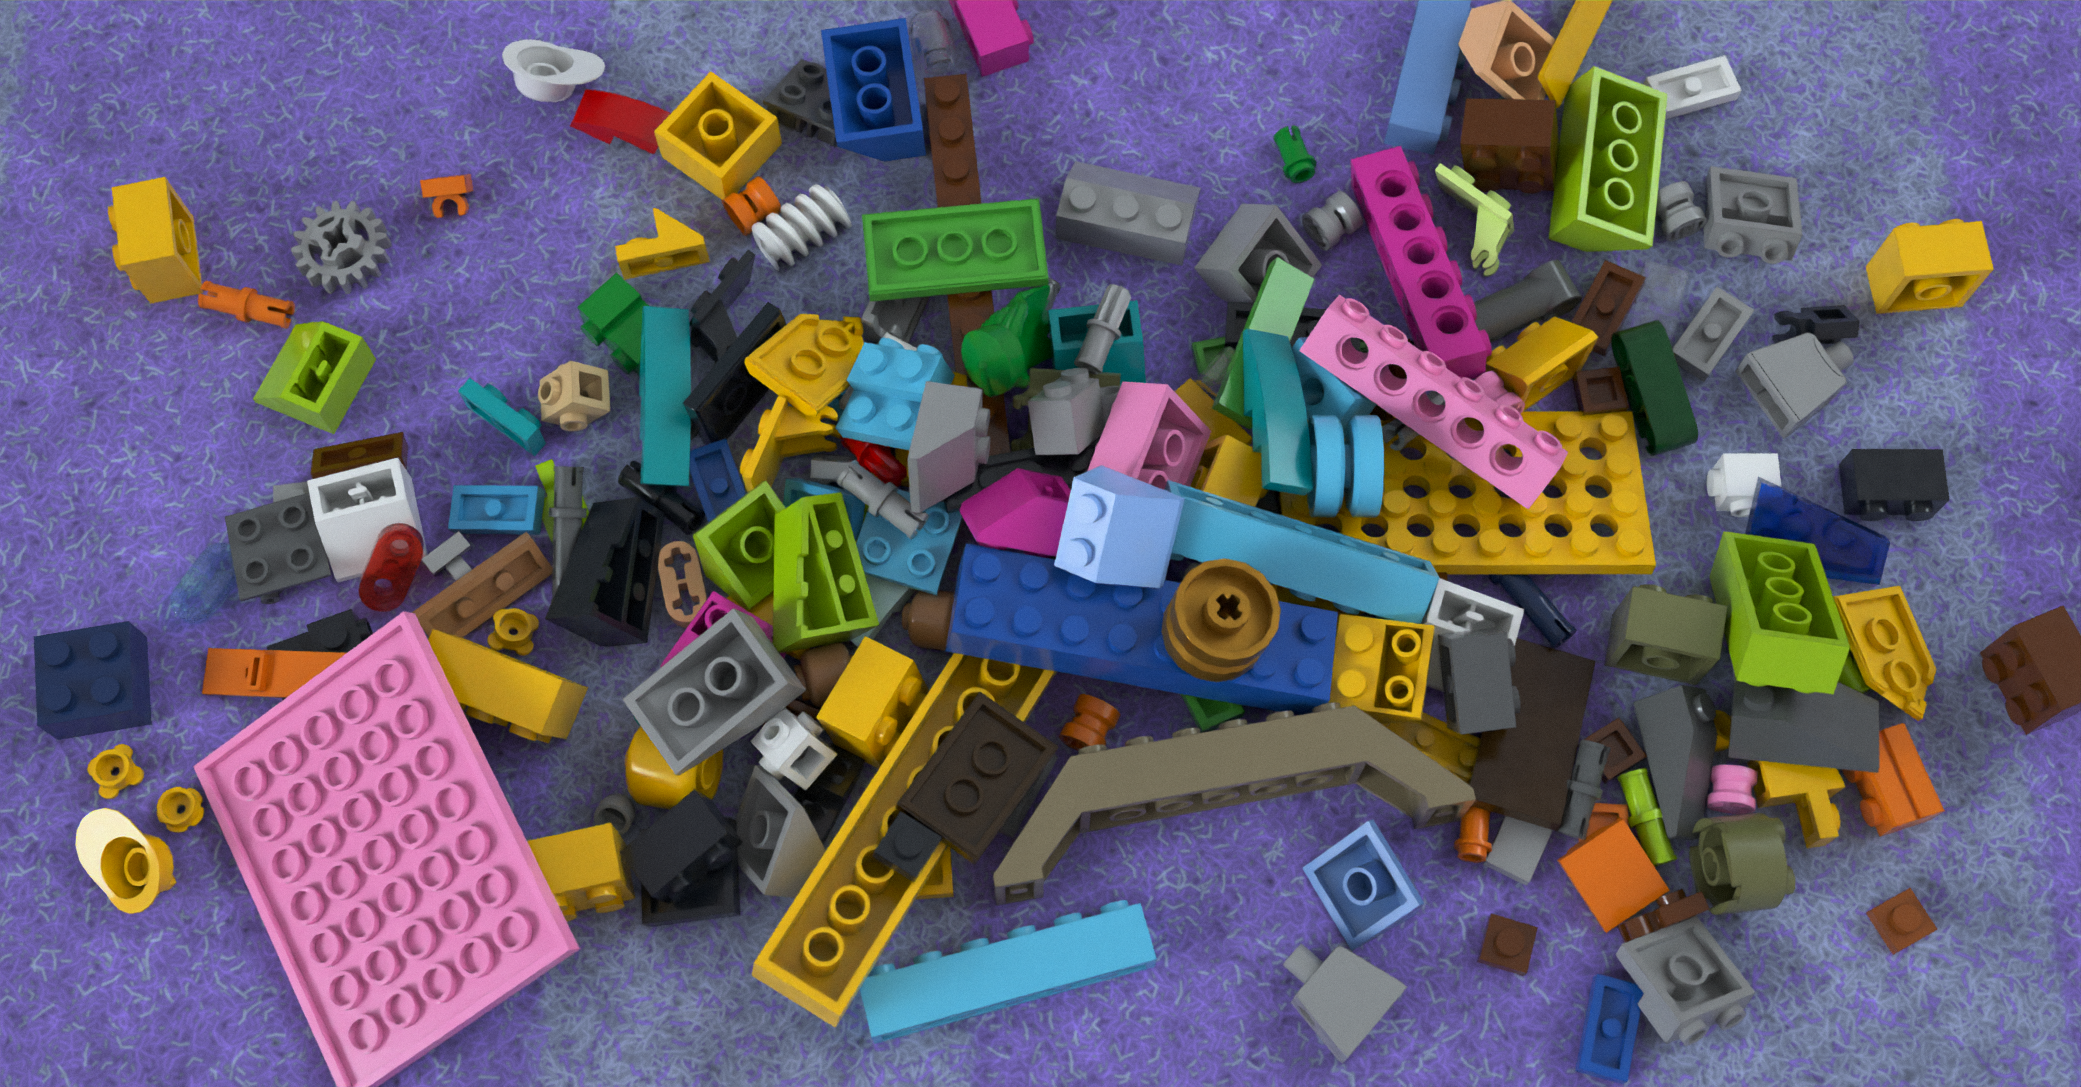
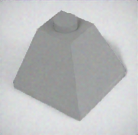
M755 765L735 819L737 834L743 841L737 847L738 866L763 895L796 898L826 850L805 809L764 767Z

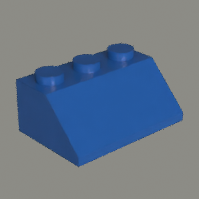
M906 18L821 30L837 147L883 162L927 156Z

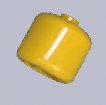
M640 725L625 755V779L628 792L634 801L640 805L669 810L694 789L713 800L723 771V749L678 776L675 775Z

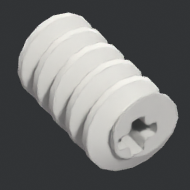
M813 185L809 189L810 198L804 194H799L795 198L796 207L789 203L781 207L782 217L772 212L766 217L767 226L760 222L752 226V233L758 247L777 271H779L777 262L779 259H782L789 266L795 264L791 252L794 249L804 257L809 255L806 241H812L819 248L823 246L820 234L823 230L832 238H835L838 235L835 222H840L847 229L852 226L843 204L829 187L825 186L823 188L820 185Z

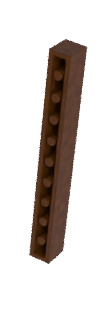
M967 74L924 78L937 208L982 204ZM992 290L947 294L955 372L966 375L967 387L982 389V406L985 409H990V421L987 436H990L989 456L1009 453L1010 444L1004 393L993 397L985 395L983 388L976 385L968 375L961 354L962 341L965 335L970 331L980 328L982 323L994 313Z

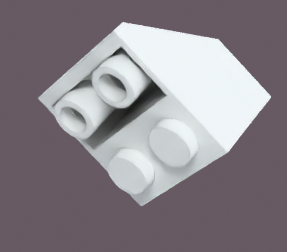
M399 458L307 481L315 524L338 583L420 562L427 555L412 478Z
M1439 578L1421 624L1435 626L1426 686L1444 692L1438 635L1495 628L1507 632V638L1513 641L1515 647L1524 609Z

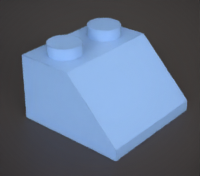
M1102 465L1074 477L1054 566L1095 583L1152 588L1164 586L1185 498Z

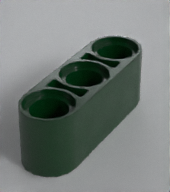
M1654 320L1614 332L1611 336L1613 356L1617 367H1620L1625 393L1641 439L1646 438L1649 446L1645 447L1647 453L1655 456L1696 443L1698 440L1696 420L1669 337L1662 323Z

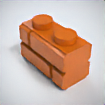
M1905 723L1879 731L1878 773L1842 769L1846 779L1851 783H1856L1863 799L1860 801L1861 814L1870 827L1875 826L1879 837L1927 822L1944 812V808Z

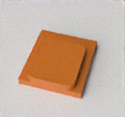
M1621 817L1610 825H1605L1586 837V840H1582L1571 847L1567 854L1557 860L1606 933L1670 891Z

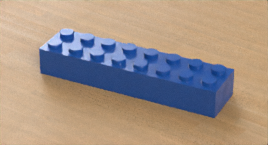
M967 543L965 545L959 564L946 652L1272 711H1293L1295 715L1313 713L1312 709L1330 701L1338 612L1278 601L1281 609L1278 630L1253 668L1237 679L1212 682L1195 678L1179 668L1165 648L1161 632L1164 612L1181 583L1165 580L1164 586L1160 588L1095 583L1054 566V559Z

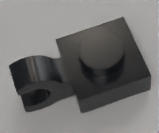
M1845 305L1801 308L1800 313L1780 311L1775 313L1774 319L1779 325H1791V328L1785 334L1773 335L1772 339L1775 343L1805 333H1811L1815 335L1820 343L1835 344L1840 342L1842 338L1858 337L1860 321Z

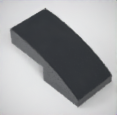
M827 741L825 742L836 752V757L807 790L799 787L794 796L805 809L823 845L865 765V759Z

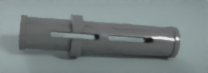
M553 466V471H555L554 507L549 508V517H554L551 602L580 536L582 518H586L587 508H582L584 467Z

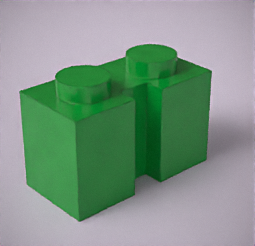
M616 272L577 307L584 323L580 328L593 344L599 346L604 343L613 351L610 356L623 372L629 375L634 371L640 376L643 306L649 305Z

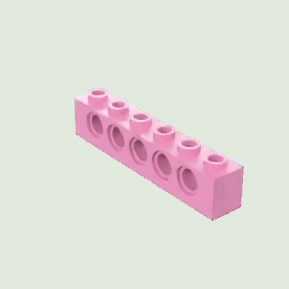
M1339 294L1326 309L1299 350L1527 509L1532 506L1561 468L1568 454L1555 436L1541 430L1538 432L1523 421L1521 414L1513 407L1506 404L1499 405L1485 395L1483 388L1478 383L1466 377L1460 378L1448 370L1445 362L1439 356L1429 351L1422 352L1408 342L1406 335L1401 330L1392 325H1383L1371 317L1368 309L1355 299H1345ZM1355 337L1363 340L1369 352L1357 351L1351 343V338ZM1388 364L1401 366L1405 370L1407 378L1400 379L1395 377L1390 372ZM1426 391L1440 393L1445 400V404L1437 405L1431 402L1427 397ZM1472 417L1479 420L1484 430L1474 431L1466 425L1464 418ZM1502 445H1515L1521 450L1523 456H1509L1504 451Z

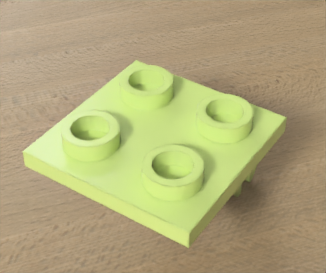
M1440 163L1435 169L1439 188L1477 214L1474 247L1471 251L1473 268L1477 269L1485 260L1482 264V268L1486 269L1484 276H1492L1499 268L1498 255L1507 237H1510L1514 232L1513 214L1508 210L1511 204L1492 190L1485 195L1473 186L1475 179L1462 168L1454 165L1450 170Z

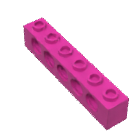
M1401 146L1351 159V186L1416 348L1422 352L1429 351L1439 356L1445 362L1446 368L1460 378H1477L1486 372V357L1492 355L1491 343L1487 332L1484 329L1479 331L1475 323L1477 313L1471 295L1464 296L1461 290L1462 276L1456 260L1449 261L1447 257L1448 245L1444 230L1441 226H1434L1432 221L1434 213L1430 197L1427 193H1420L1418 188L1420 179L1415 162H1407Z

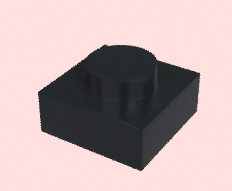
M900 811L875 849L873 857L915 883L940 844L942 837Z

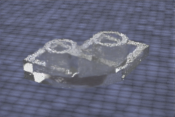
M1646 260L1640 274L1646 277L1645 285L1632 307L1627 328L1658 320L1664 326L1671 343L1680 315L1678 310L1689 272Z

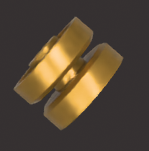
M1226 558L1205 561L1187 573L1164 612L1161 632L1166 651L1179 668L1195 678L1212 682L1237 679L1253 668L1278 630L1281 609L1275 589L1261 572L1250 565Z

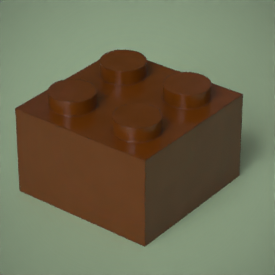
M1466 98L1460 146L1464 171L1475 179L1473 183L1475 188L1482 192L1504 189L1520 190L1529 194L1541 191H1554L1559 153L1555 100Z
M2064 605L2014 625L1980 652L1983 658L1982 667L1986 677L1992 683L1999 686L2006 699L2005 708L2008 716L2016 725H2021L2026 735L2081 711V635Z

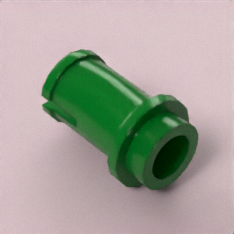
M1287 126L1277 131L1273 139L1285 164L1283 167L1285 177L1291 179L1293 183H1303L1315 175L1314 168L1317 162L1314 156L1308 154L1299 127L1291 126L1293 134L1291 136Z

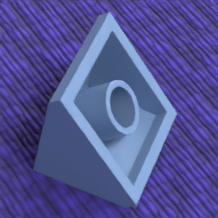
M1373 819L1364 823L1302 868L1351 951L1414 917L1424 904Z

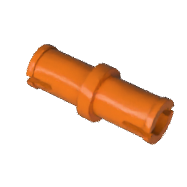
M205 281L200 289L207 291L208 295L200 293L198 295V305L200 308L232 314L236 316L238 321L247 323L253 319L287 329L292 319L286 318V314L294 315L295 312L293 301L260 295L256 289L244 287L240 290Z

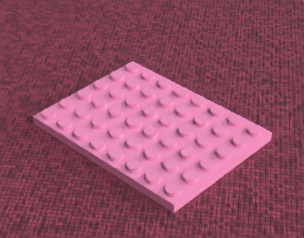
M403 611L193 766L337 1087L380 1086L580 950L415 613Z

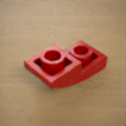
M586 89L570 126L609 145L615 136L649 153L655 154L658 143L654 131L671 113L627 96Z

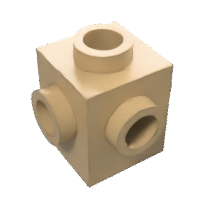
M569 361L558 366L555 371L539 380L538 399L541 403V421L560 425V428L565 431H580L587 428V425L610 412L608 370Z

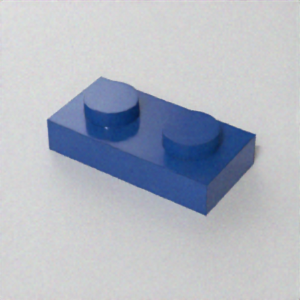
M726 438L690 451L689 471L709 523L742 498L746 491Z
M1601 974L1593 976L1575 1072L1620 1084L1628 1082L1641 1012L1637 1004L1644 995L1637 984Z

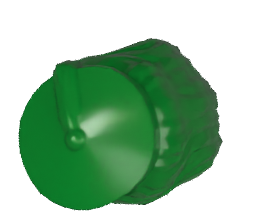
M1049 285L1018 292L1005 308L991 314L982 323L980 328L970 331L965 335L961 348L964 367L972 381L983 388V392L988 397L1006 393L1013 387L1027 388L1030 383L1027 369L1052 358L1050 339L1047 337L1049 327L1047 320L1048 311L1046 308L1049 304V300H1047L1050 293Z

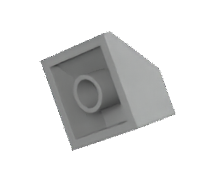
M1241 204L1194 269L1215 295L1226 302L1254 304L1268 267L1277 257L1312 278L1322 264L1277 205Z
M926 381L908 454L911 512L921 513L973 483L976 479L979 463L987 464L990 451V436H987L990 409H985L982 406V389Z

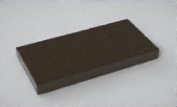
M1517 638L1515 643L1516 663L1515 666L1510 667L1512 685L1517 687L1521 703L1520 712L1515 714L1516 727L1480 733L1468 785L1473 787L1476 797L1472 806L1557 831L1562 821L1568 793L1567 780L1571 779L1596 661Z

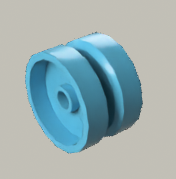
M1312 415L1308 426L1313 490L1307 493L1310 516L1334 518L1342 507L1344 495L1346 507L1353 518H1376L1381 509L1384 484V444L1380 418L1378 415H1354L1347 425L1344 441L1343 428L1336 415Z

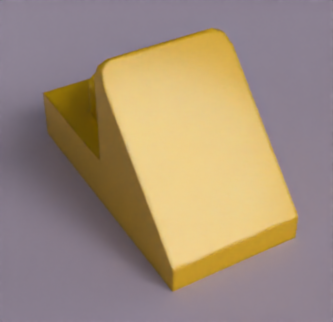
M653 208L658 233L657 238L639 237L629 240L626 244L615 246L618 264L624 280L710 262L704 237L657 208Z

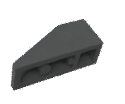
M1680 685L1637 700L1633 704L1668 839L1696 840L1699 839L1700 833H1692L1697 821L1704 818L1717 740V730L1714 723L1716 709L1712 699L1707 695L1706 689Z

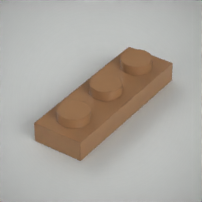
M525 532L411 613H415L428 637H430L432 629L463 638L490 619L496 611L504 609L553 573V567L534 540Z

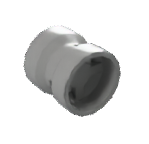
M1686 181L1670 184L1658 191L1656 216H1660L1663 221L1661 229L1667 241L1672 242L1693 235L1707 223V218L1701 207L1694 205L1692 201L1694 193Z
M1338 191L1326 199L1323 207H1314L1302 215V223L1306 233L1321 250L1327 251L1339 243L1340 236L1343 234L1350 235L1361 228L1363 218L1355 202L1346 193Z

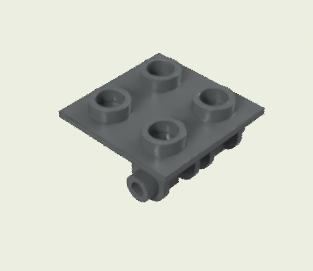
M801 59L763 100V104L768 106L767 111L777 117L778 123L795 129L799 133L803 132L808 123L807 136L813 138L818 130V140L837 147L827 71L817 63Z
M309 493L225 516L241 602L259 597L262 604H274L280 601L279 594L284 589L331 576L328 557L315 524Z

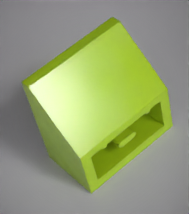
M324 321L296 324L253 400L255 403L335 434L376 358L363 337Z

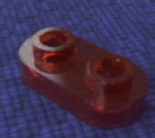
M395 523L385 527L379 533L359 583L360 599L368 608L374 611L387 612L396 609L403 603L423 557L424 542L417 529L408 524ZM404 540L408 543V546L404 549H397L392 545V542ZM379 579H387L392 585L382 588L377 586L375 582Z

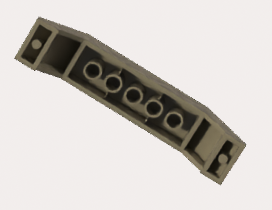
M1337 702L1316 706L1312 709L1313 713L1294 716L1293 711L1276 712L1268 715L1265 722L1247 724L1245 719L1231 720L1220 724L1219 730L1201 733L1200 728H1186L1174 732L1170 739L1154 741L1152 736L1136 737L1126 741L1125 747L1107 750L1106 745L1102 744L1091 745L1078 750V755L1070 756L995 871L993 879L996 905L1044 897V881L1080 833L1351 784L1361 786L1411 817L1415 830L1461 821V818L1464 817L1475 802L1476 797L1473 787L1354 705L1341 708L1340 703Z

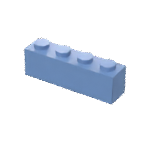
M1418 0L1384 144L1401 146L1402 148L1434 155L1438 140L1447 141L1452 116L1445 115L1447 104L1455 106L1461 80L1453 79L1455 68L1463 70L1466 57L1458 43L1472 9L1470 7L1471 0Z

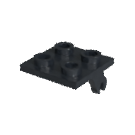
M749 249L740 260L732 257L718 276V279L721 280L718 287L712 294L707 290L704 291L690 311L694 314L689 322V326L692 327L690 343L695 347L699 345L715 364L738 338L726 311L750 283L755 254Z

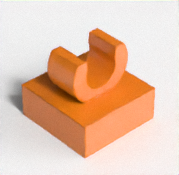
M471 174L420 180L423 198L436 197L432 204V211L436 218L444 217L443 204L447 199L456 202L459 216L467 214L469 205L462 193L473 191Z

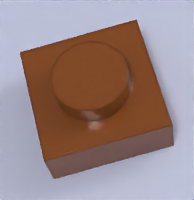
M1911 888L1866 912L1893 955L1938 930Z

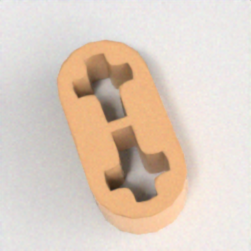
M673 541L666 544L660 550L658 571L665 606L671 620L677 626L687 628L708 597L701 563L696 550L689 543ZM677 554H682L684 560H691V562L684 564L686 578L678 580L675 569L670 566L667 567V565L674 563V556ZM688 589L693 602H700V604L693 606V614L684 615L682 609H675V607L682 605L681 591Z

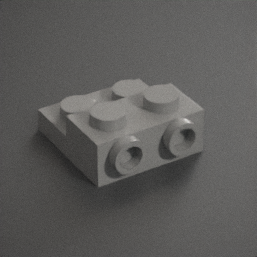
M1710 166L1706 177L1707 210L1705 216L1707 223L1703 227L1705 249L1717 250L1721 256L1728 258L1736 257L1739 254L1761 256L1763 261L1770 264L1780 263L1784 260L1792 261L1802 237L1797 178Z
M1697 916L1623 943L1616 953V957L1644 993L1637 1005L1666 1044L1680 1039L1685 1046L1691 1045L1704 1037L1709 1031L1708 1027L1718 1024L1721 1030H1728L1734 1027L1746 1016L1744 1008L1756 993Z

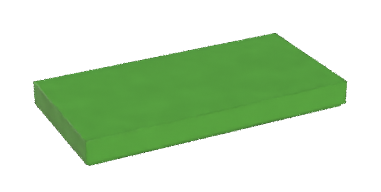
M1039 198L862 214L870 302L1048 285L1049 277Z

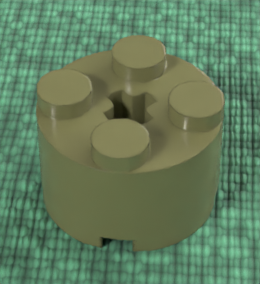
M1762 813L1702 818L1697 821L1692 833H1700L1698 846H1690L1689 861L1696 893L1702 891L1705 899H1709L1714 906L1708 910L1714 915L1775 909L1782 902L1784 895L1794 893L1796 885L1795 875L1792 868L1787 865L1783 846L1786 833L1784 825L1779 818H1769Z

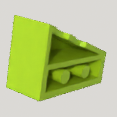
M842 493L802 497L775 514L773 645L777 651L784 653L836 642L851 641L879 626Z

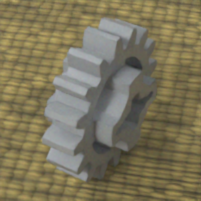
M337 200L333 201L331 211L325 212L320 206L316 207L315 210L318 217L314 220L303 217L301 220L306 230L294 231L293 233L299 245L292 247L291 252L297 260L295 265L302 276L307 277L314 288L322 284L329 294L334 292L337 285H341L346 294L351 293L352 284L356 282L362 288H367L366 277L369 274L378 278L382 275L377 264L389 263L390 261L384 249L392 245L380 218L376 219L372 209L369 207L360 211L355 201H351L346 209H342ZM360 228L368 233L369 241L364 240L359 232ZM315 253L321 257L323 266L315 261Z

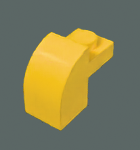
M1757 760L1747 762L1748 768L1758 773V782L1753 787L1758 808L1795 803L1806 848L1826 846L1839 836L1840 815L1836 805L1830 803L1829 798L1845 788L1843 779L1836 768Z

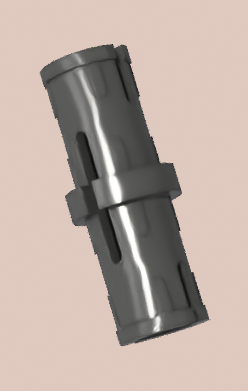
M1580 740L1571 779L1567 780L1568 793L1561 825L1556 832L1586 840L1592 810L1596 800H1601L1603 790L1600 789V784L1611 748L1596 742Z

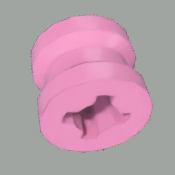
M1738 765L1712 766L1710 781L1713 784V791L1707 796V808L1713 811L1736 815L1755 812L1756 800L1752 796V787L1758 782V773L1751 768Z

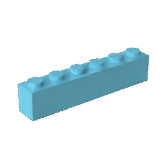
M1167 480L1164 490L1185 498L1170 559L1181 561L1184 557L1200 561L1201 564L1205 561L1223 558L1245 562L1261 572L1271 585L1276 584L1289 588L1291 594L1303 600L1315 601L1316 597L1333 602L1336 608L1349 614L1357 615L1360 611L1376 615L1377 619L1421 624L1440 578L1430 561Z
M1127 900L1116 901L1100 908L1101 914L1083 919L1081 913H1072L1055 919V926L1036 931L1034 925L1024 926L1008 932V939L989 944L988 938L976 939L960 946L961 952L943 957L941 951H933L915 957L913 959L914 965L895 969L894 964H885L872 968L860 988V993L874 1044L1155 967L1157 958L1141 903L1129 906Z

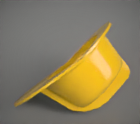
M110 808L93 810L82 819L76 832L75 844L79 861L89 876L120 911L129 914L143 912L153 904L158 894L174 887L176 879L173 876V855L169 846L162 839L142 833L124 814Z

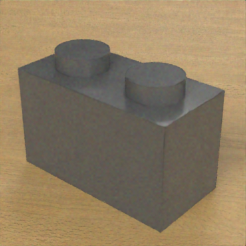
M1495 628L1438 635L1447 728L1461 735L1516 727L1515 714L1520 712L1521 703L1518 689L1515 685H1512L1510 667L1515 666L1516 653L1513 641L1507 638V632Z

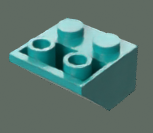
M1136 300L1130 301L1118 329L1121 332V336L1118 340L1113 341L1102 372L1121 373L1120 386L1122 382L1146 383L1143 336L1138 302ZM1099 304L1048 310V336L1054 370L1078 368L1074 361L1089 330L1086 327V323L1089 319H1094Z

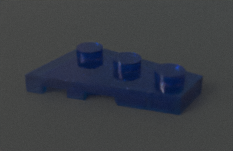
M1758 476L1745 534L1815 544L1826 578L1880 585L1890 546V541L1885 535Z

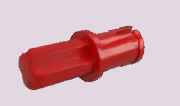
M840 435V439L843 440L841 445L857 458L862 467L872 472L885 484L891 482L897 487L901 486L902 480L907 477V469L890 453L891 449L889 446L843 438Z

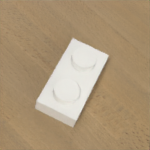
M1726 56L1646 77L1643 84L1668 94L1665 120L1737 100L1742 91Z

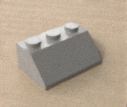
M1075 161L1066 177L1056 215V239L1183 266L1201 188Z

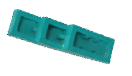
M643 306L639 396H641L640 440H642L640 484L689 486L691 418L683 405V402L691 394L689 309Z
M1247 328L1243 331L1244 416L1252 417L1253 452L1261 453L1262 489L1306 495L1313 490L1311 446L1305 400L1298 367L1288 336Z

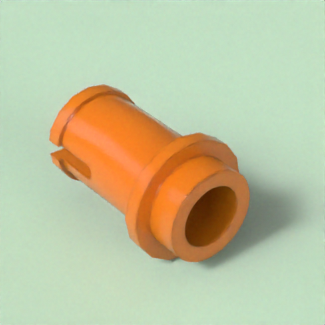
M1471 806L1464 817L1461 818L1459 839L1454 841V849L1458 851L1457 857L1459 859L1474 863L1486 861L1487 854L1492 852V844L1488 842L1491 811Z

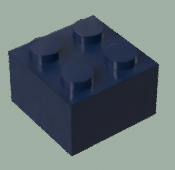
M125 621L34 636L37 726L55 739L61 740L152 725L147 637L132 623Z

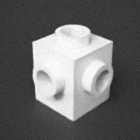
M786 708L767 721L750 741L763 755L759 761L762 767L778 780H781L785 775L804 790L809 788L837 755L819 736L824 731V728L804 711L797 717Z

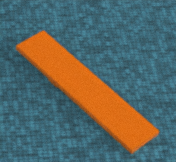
M208 648L202 694L287 698L346 653Z

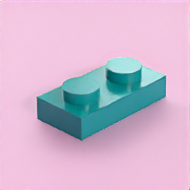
M469 378L458 390L467 408L534 457L545 446L546 442L539 430L542 426L540 421L524 408L516 412L506 404L508 399L491 384L487 383L482 387Z

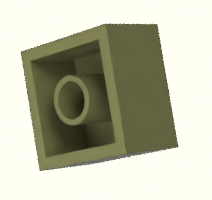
M1644 584L1639 587L1633 586L1612 614L1604 666L1697 685L1720 660L1727 606L1715 604L1711 598L1704 595L1691 594L1683 597L1669 594L1666 589L1657 585Z

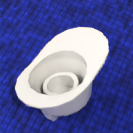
M539 40L512 42L505 47L502 54L504 64L513 71L517 89L526 97L541 102L563 101L573 94L576 85L596 80L605 70L603 60L593 53L560 47Z

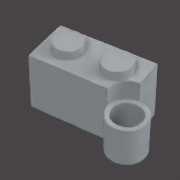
M1086 368L1065 370L1061 372V377L1056 381L1045 384L1043 390L1028 401L1035 454L1059 455L1079 454L1102 435L1112 404L1121 386L1100 388L1099 379L1089 378L1088 369Z

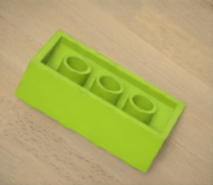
M1593 66L1570 85L1564 100L1548 239L1584 252L1645 250L1653 246L1667 93Z

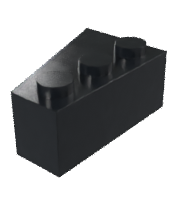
M638 497L593 503L545 620L599 646L610 647L647 643L665 513Z

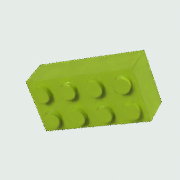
M1723 531L1710 573V582L1716 604L1727 606L1724 634L1736 680L1757 687L1770 685L1791 688L1807 694L1814 692L1834 694L1850 645L1816 545Z

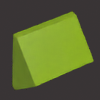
M766 480L762 481L693 534L705 576L746 610H750L774 591L775 514L785 509V506Z

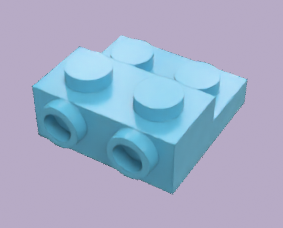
M881 338L878 344L864 342L847 378V382L853 388V392L837 423L836 429L843 438L910 450L926 381L951 384L955 375L943 359V354L932 346L921 344L916 351L904 349L900 343L890 338Z

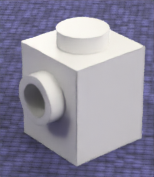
M1723 453L1714 467L1708 471L1706 481L1708 495L1715 496L1716 511H1731V515L1735 517H1749L1756 515L1759 511H1770L1782 497L1778 453Z

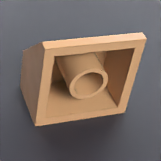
M1502 0L1472 8L1458 45L1474 72L1505 99H1545L1546 92L1538 78V74L1555 39L1511 0Z

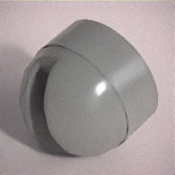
M619 793L609 794L601 800L594 812L596 826L612 823L620 835L629 830L635 817L633 802L626 795Z

